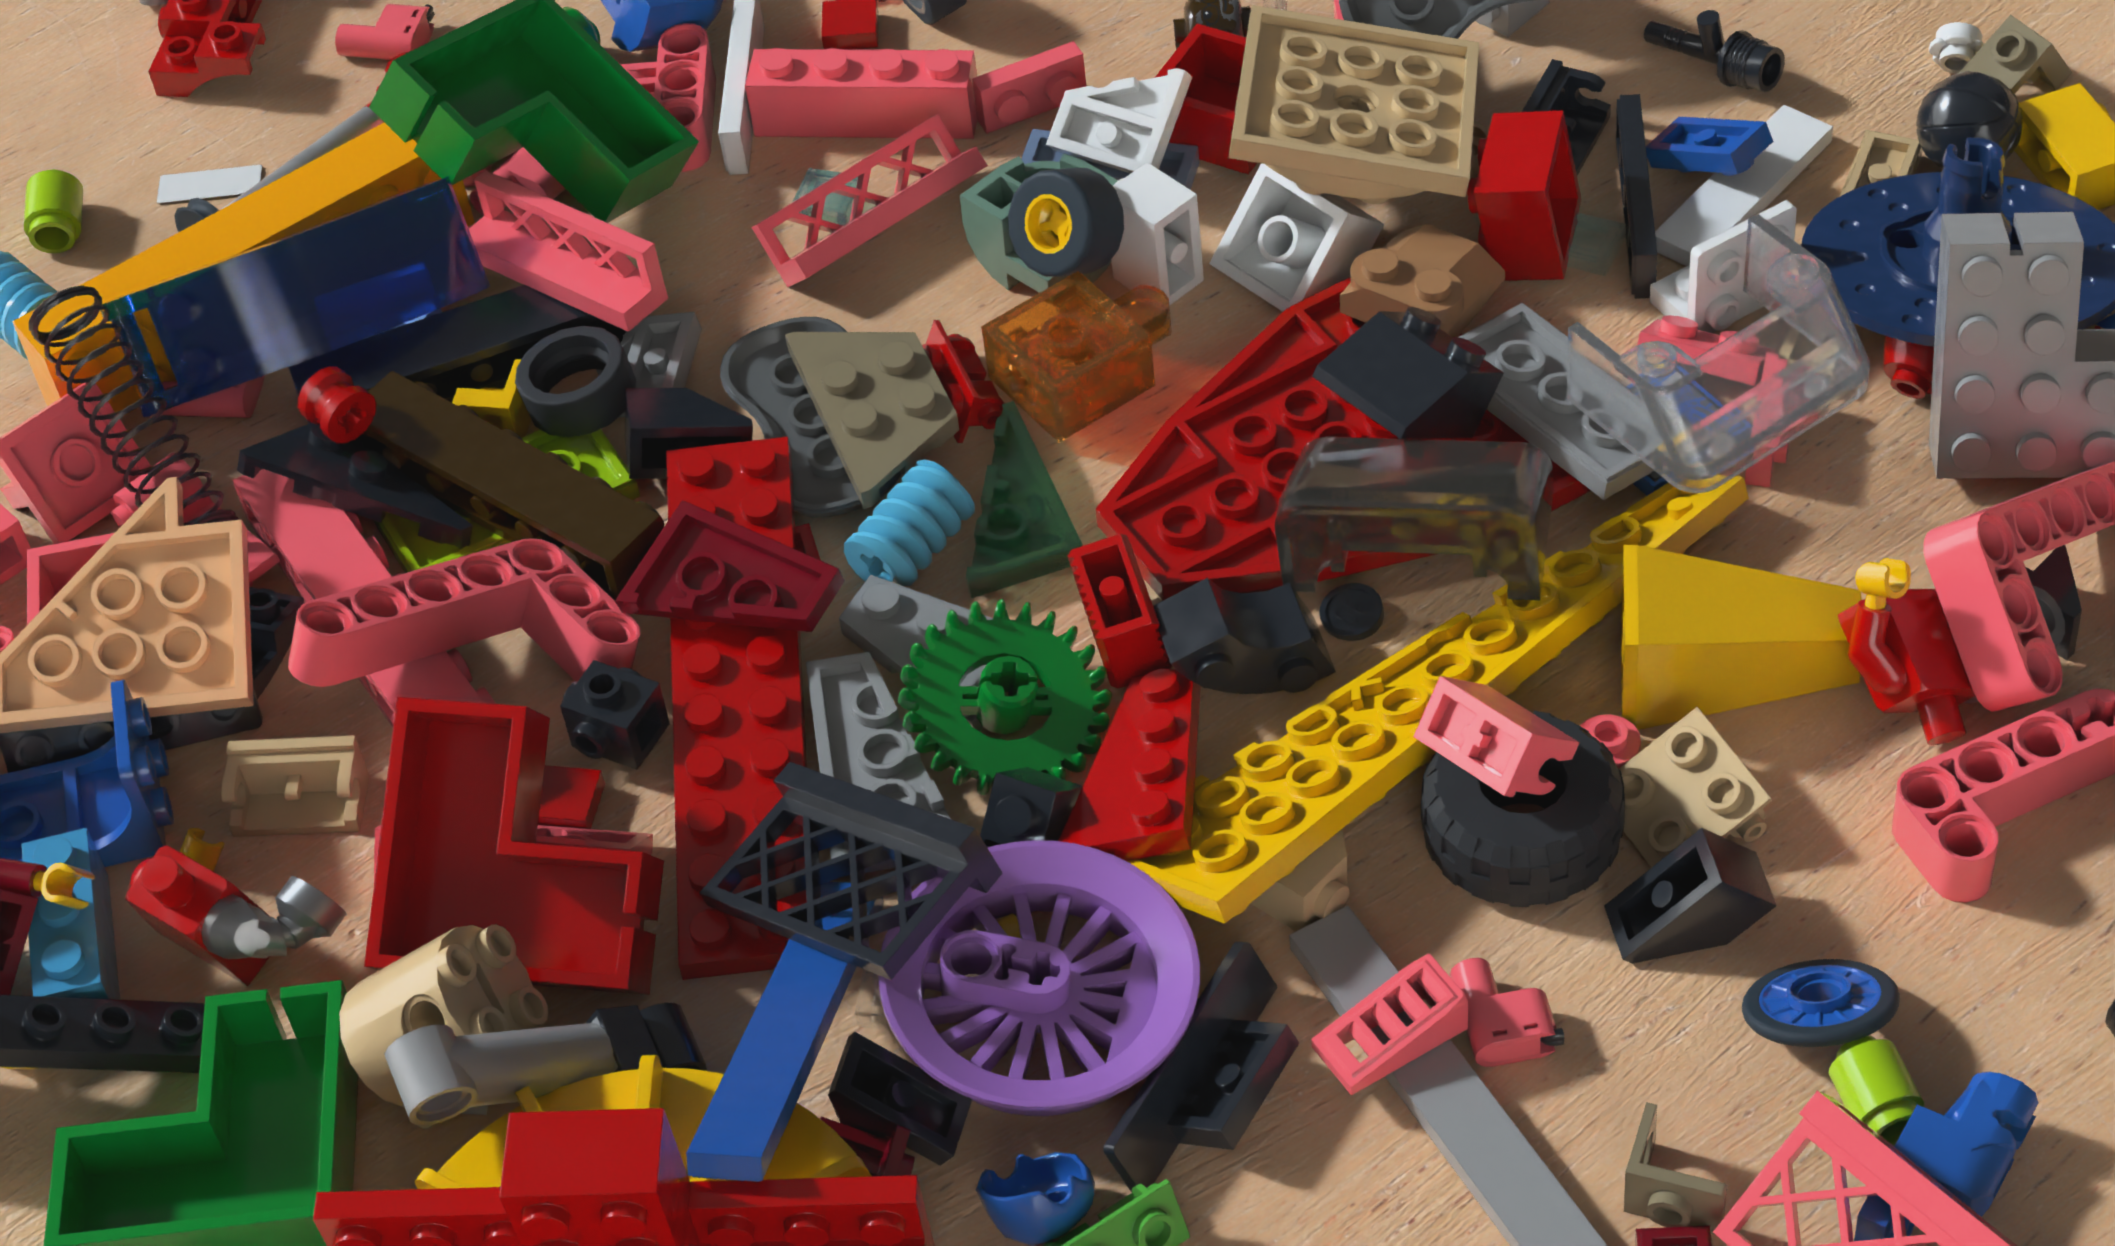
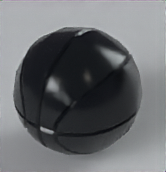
M1965 71L1956 73L1937 83L1923 98L1917 114L1916 130L1923 152L1942 169L1944 167L1942 158L1949 144L1956 145L1958 148L1957 157L1964 160L1967 138H1983L1997 143L2002 147L2004 160L2006 161L2020 141L2023 116L2016 95L2001 80L1988 74Z

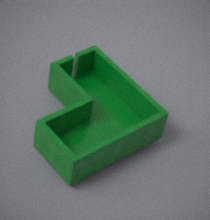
M515 0L394 59L369 106L405 143L413 139L417 143L413 151L449 186L524 147L588 212L606 223L673 186L699 143L675 117L554 0Z
M337 980L280 988V1000L296 1036L293 1039H287L267 989L205 996L196 1111L56 1128L43 1246H327L313 1221L316 1193L353 1191L358 1074L350 1064L341 1040L339 1013L347 993L343 981Z

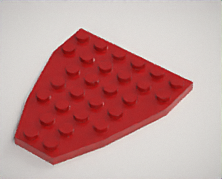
M1348 277L1284 310L1167 419L1095 510L1097 526L1107 537L1120 533L1128 536L1143 579L1164 601L1206 578L1210 579L1221 589L1238 593L1274 589L1290 583L1292 586H1300L1497 541L1591 490L1488 410H1486L1473 438L1399 439L1312 377L1317 365L1365 324L1363 321L1340 313V294L1351 282V278Z

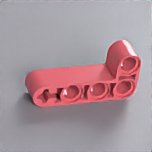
M2098 688L2084 691L1914 765L1901 774L1897 781L1892 834L1901 849L1938 894L1953 902L1964 903L1978 900L1986 895L1992 885L1998 848L1996 826L2115 774V691Z

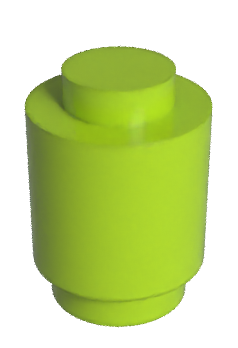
M55 169L45 170L34 174L26 184L24 231L29 237L30 243L42 252H65L74 245L81 234L83 186L72 174Z
M1866 1036L1859 1040L1845 1043L1839 1048L1836 1053V1059L1831 1064L1828 1073L1844 1106L1890 1144L1895 1146L1916 1105L1924 1107V1101L1895 1044L1887 1039H1875L1873 1036Z

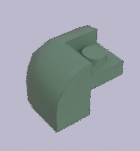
M1065 153L1062 155L1060 162L1038 161L1024 164L1020 156L996 168L960 195L962 222L967 241L986 271L1007 290L1022 282L1047 298H1051L1077 277L1092 285L1106 271L1112 262L1111 260L1107 265L1092 273L1063 277H1045L1029 269L1016 254L1009 236V209L1013 195L1022 182L1041 170L1089 168L1103 175L1112 186L1119 180L1084 160Z

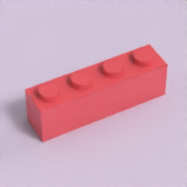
M772 48L754 49L745 90L755 137L898 138L938 114L953 139H974L977 125L972 78L977 77L974 50ZM928 133V134H926L925 136H923V137H921V138H932V137H931V135Z

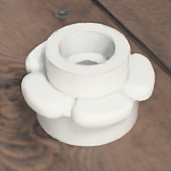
M1962 22L1941 26L1936 32V39L1929 46V52L1933 55V61L1946 72L1959 73L1984 45L1982 42V32L1974 25Z

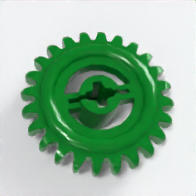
M1001 598L996 604L993 619L987 620L981 612L980 604L975 601L970 607L968 625H965L958 619L957 613L954 610H950L945 621L947 636L939 632L934 624H930L925 633V641L929 650L924 649L921 643H914L910 650V659L917 668H914L911 664H906L901 670V681L907 687L900 691L898 703L902 708L909 710L904 716L902 725L909 732L920 733L914 742V749L917 752H936L931 763V768L934 771L939 772L950 766L956 769L953 783L957 786H962L972 777L976 779L977 792L981 795H986L989 792L997 772L1029 767L1065 780V769L1076 773L1085 769L1087 760L1084 754H1094L1099 751L1101 737L1098 733L1107 730L1110 723L1108 713L1102 712L1099 714L1097 712L1109 706L1112 693L1108 689H1104L1101 692L1094 691L1105 681L1107 669L1104 666H1100L1095 670H1085L1093 660L1095 646L1090 644L1084 650L1076 652L1071 650L1078 634L1077 626L1070 627L1066 633L1058 637L1053 635L1056 621V613L1054 611H1051L1038 626L1032 625L1030 602L1024 604L1016 620H1010L1005 600ZM982 665H986L981 673L978 686H960L969 673ZM1038 679L1041 681L1044 687H1038ZM963 715H976L977 720L984 728L998 734L1017 732L1026 725L1030 716L1050 717L1041 729L1030 736L1007 741L986 736L973 728Z

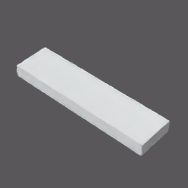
M734 0L718 130L725 169L729 175L748 174L753 125L745 83L754 49H762L765 27L760 0Z
M1783 105L1766 121L1774 142L1754 159V164L1748 170L1733 176L1714 173L1655 231L1657 253L1684 266L1690 265V253L1693 247L1761 213L1832 142L1833 126Z

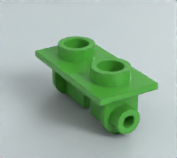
M1165 1179L1159 1184L1154 1182L1148 1187L1139 1183L1132 1188L1131 1194L1097 1215L1099 1222L1090 1227L1087 1223H1083L1057 1241H1048L1043 1246H1178L1191 1236L1171 1183Z

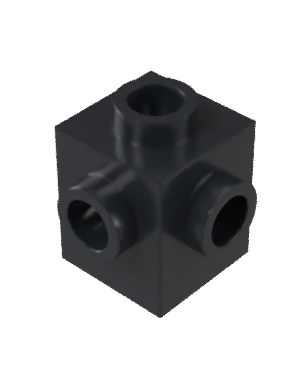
M596 660L592 661L578 681L573 682L567 688L560 705L572 747L590 758H605L638 770L670 725L659 682L647 679L630 668H616Z

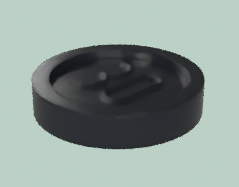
M1348 583L1336 587L1325 596L1320 606L1319 615L1324 629L1329 634L1338 639L1355 641L1368 638L1377 632L1384 620V607L1379 594L1372 587L1361 583Z

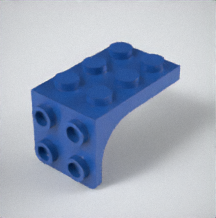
M125 680L111 682L115 735L106 744L82 756L0 775V858L23 861L21 843L83 828L88 829L104 867L154 856L159 848L166 845L164 826L174 824L169 794L165 786L160 787V777L169 775L167 755L160 738L150 740L149 735H152V725L144 698L133 699Z

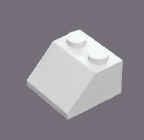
M1261 164L1209 264L1283 312L1288 307L1350 277L1352 262L1360 254L1371 250L1384 223L1340 196L1327 193L1320 195L1306 193L1299 189L1295 182L1276 173L1265 164Z

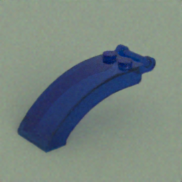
M449 176L268 244L157 282L149 287L104 302L102 305L110 310L107 322L111 321V323L121 327L119 342H128L132 345V354L128 360H139L144 364L143 373L139 378H147L155 382L154 392L150 397H162L167 401L165 410H168L180 404L262 377L388 330L490 287V283ZM148 308L178 385L164 389L134 312ZM100 310L102 317L104 318V312ZM121 346L125 355L127 353V349L124 346ZM129 365L134 377L138 372V367L136 365ZM147 383L137 384L141 397L145 396L150 386ZM150 402L139 406L143 417H148L156 414L161 408V404L159 402Z

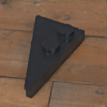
M309 423L242 449L239 452L237 471L245 476L254 479L260 470L265 469L295 480L293 492L311 499L325 500L334 507L380 523L385 518L386 512L420 523L418 536L440 544H450L460 549L470 544L473 528L471 523L359 437L348 443H335L323 434L320 424Z

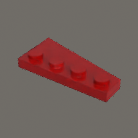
M1162 668L1151 671L1146 675L1131 678L1058 841L1092 847L1125 861L1191 849L1200 685L1187 679L1176 669Z

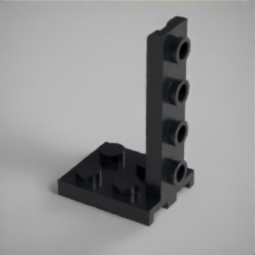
M0 995V1067L199 1073L205 1003Z

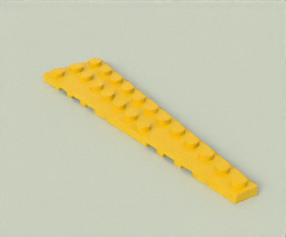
M1698 466L1689 469L1630 506L1626 512L1611 518L1592 530L1590 533L1591 544L1585 548L1568 552L1558 551L1542 561V575L1519 587V584L1510 581L1492 593L1495 601L1494 605L1473 618L1465 612L1459 613L1334 691L1322 702L1310 706L1294 716L1286 723L1288 734L1277 741H1267L1260 744L1253 742L1233 754L1237 764L1234 768L1211 781L1204 775L1195 778L1191 849L1127 862L1145 872L1161 885L1178 906L1221 923H1227L1233 917L1244 912L1252 901L1278 880L1289 875L1299 863L1369 806L1383 799L1387 792L1406 776L1431 759L1436 751L1413 736L1440 676L1485 684L1504 696L1513 693L1523 681L1548 661L1559 656L1565 647L1587 629L1598 624L1608 612L1622 602L1624 545H1640L1684 554L1688 547L1713 527L1720 525L1730 513L1749 499L1744 477Z

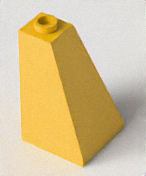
M1624 545L1621 603V717L1633 723L1637 730L1678 722L1696 707L1706 716L1860 683V673L1848 657L1849 643L1840 625L1838 614L1862 600L1861 591L1640 545Z

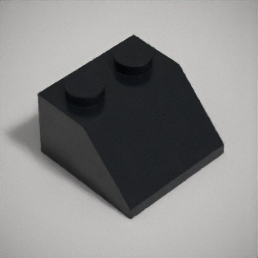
M1408 307L1406 312L1379 311L1320 362L1312 377L1399 439L1473 438L1504 372L1484 359L1486 352L1477 344L1463 338L1451 337L1439 329L1441 321L1436 316L1420 308Z

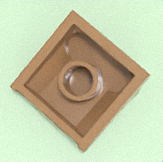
M1423 224L1403 230L1383 248L1366 251L1355 258L1350 267L1351 282L1340 294V313L1366 323L1379 311L1406 312L1408 307H1416L1440 319L1441 326L1439 329L1451 337H1459L1505 280V270L1479 243L1432 225Z

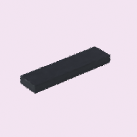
M1640 94L1620 95L1619 99H1617L1616 148L1631 295H1634L1635 299L1650 298V285L1656 282L1658 254Z

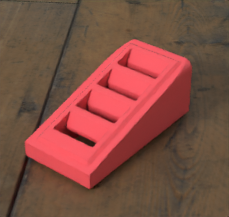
M1428 953L1403 968L1311 1039L1312 1048L1352 1096L1467 1030L1468 1000L1464 992L1433 956ZM1424 999L1431 1006V1009L1425 1004ZM1403 1011L1413 1021L1408 1027L1397 1016ZM1379 1026L1390 1040L1383 1045L1371 1029ZM1355 1040L1369 1057L1360 1063L1345 1044Z

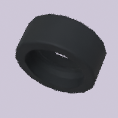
M579 326L563 329L551 334L530 348L517 366L515 384L535 427L552 436L570 438L591 434L610 425L625 412V389L636 388V377L617 336L603 328ZM591 369L603 370L601 375L578 390L561 394L549 393L562 379L574 373Z

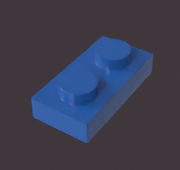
M1678 117L1646 146V154L1651 168L1674 169L1683 173L1693 171L1715 172L1725 176H1733L1748 170L1754 164V159L1774 141L1767 123L1763 121Z

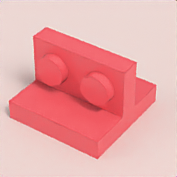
M88 383L79 385L73 391L81 396L83 389ZM95 383L85 397L99 396L103 393ZM68 393L0 437V466L11 480L9 484L0 490L13 509L29 507L54 544L70 541L109 515L112 510L117 508L113 495L125 487L124 474L118 473L113 468V456L106 454L101 449V437L96 436L90 431V419L85 418L78 411V400L73 399ZM83 401L84 409L89 414H92L100 401ZM107 401L98 411L97 415H107L115 411ZM112 419L95 420V427L103 433ZM119 419L108 434L127 431V429ZM124 437L106 438L107 446L112 451H115L117 445ZM131 438L120 452L139 449V447ZM135 456L118 457V465L122 469L127 470L129 463ZM143 456L131 471L143 470L152 466ZM129 475V482L131 483L140 475Z

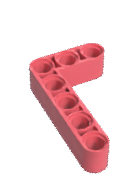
M2115 461L1938 526L1926 534L1923 552L1929 573L1972 690L1977 700L1985 709L1991 712L2006 710L2054 696L2060 690L2062 685L2060 659L2024 561L2115 525Z
M529 538L331 594L302 604L297 611L288 669L293 677L305 684L319 687L333 686L521 628L574 681H578L593 660L616 668L626 667L632 669L641 633L637 622L629 614L622 613L616 602L559 547L542 539Z

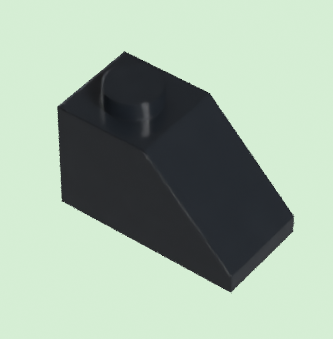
M688 388L625 389V447L629 479L667 478V450L752 441V419Z
M1701 828L1605 904L1604 908L1622 959L1633 964L1727 945L1777 905L1757 853Z

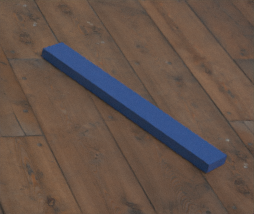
M830 881L821 884V897L851 887V883ZM883 897L867 902V916L882 910L884 906ZM852 908L822 918L823 929L829 930L853 921ZM791 939L788 940L686 1152L688 1176L695 1178L763 1181L857 966Z

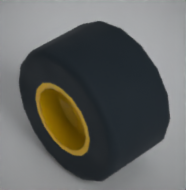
M1089 168L1041 170L1026 178L1014 193L1008 213L1009 236L1016 254L1029 269L1045 277L1088 274L1104 267L1119 250L1124 232L1123 207L1115 188L1103 175Z

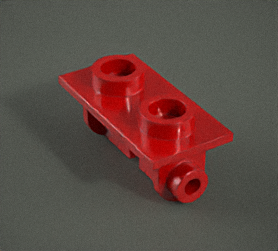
M934 320L926 344L922 346L957 413L960 430L953 436L957 443H963L969 426H983L985 429H995L1000 426L1004 421L1006 406L998 395L992 381L985 380L987 372L975 351L973 342L960 334L947 336L940 320Z

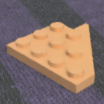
M177 477L167 478L0 653V733L114 721L111 682L119 680L126 681L133 699L144 698L150 717L254 706L247 528L242 519L184 526L183 487Z

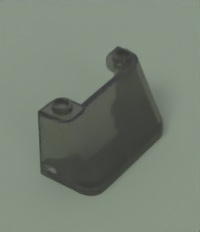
M1324 437L1312 440L1301 450L1279 498L1275 533L1283 585L1290 583L1296 592H1316L1318 575L1324 568L1331 565L1332 572H1345L1348 551L1472 555L1474 577H1487L1488 570L1499 574L1508 585V599L1540 601L1554 490L1551 459L1541 448L1526 442Z

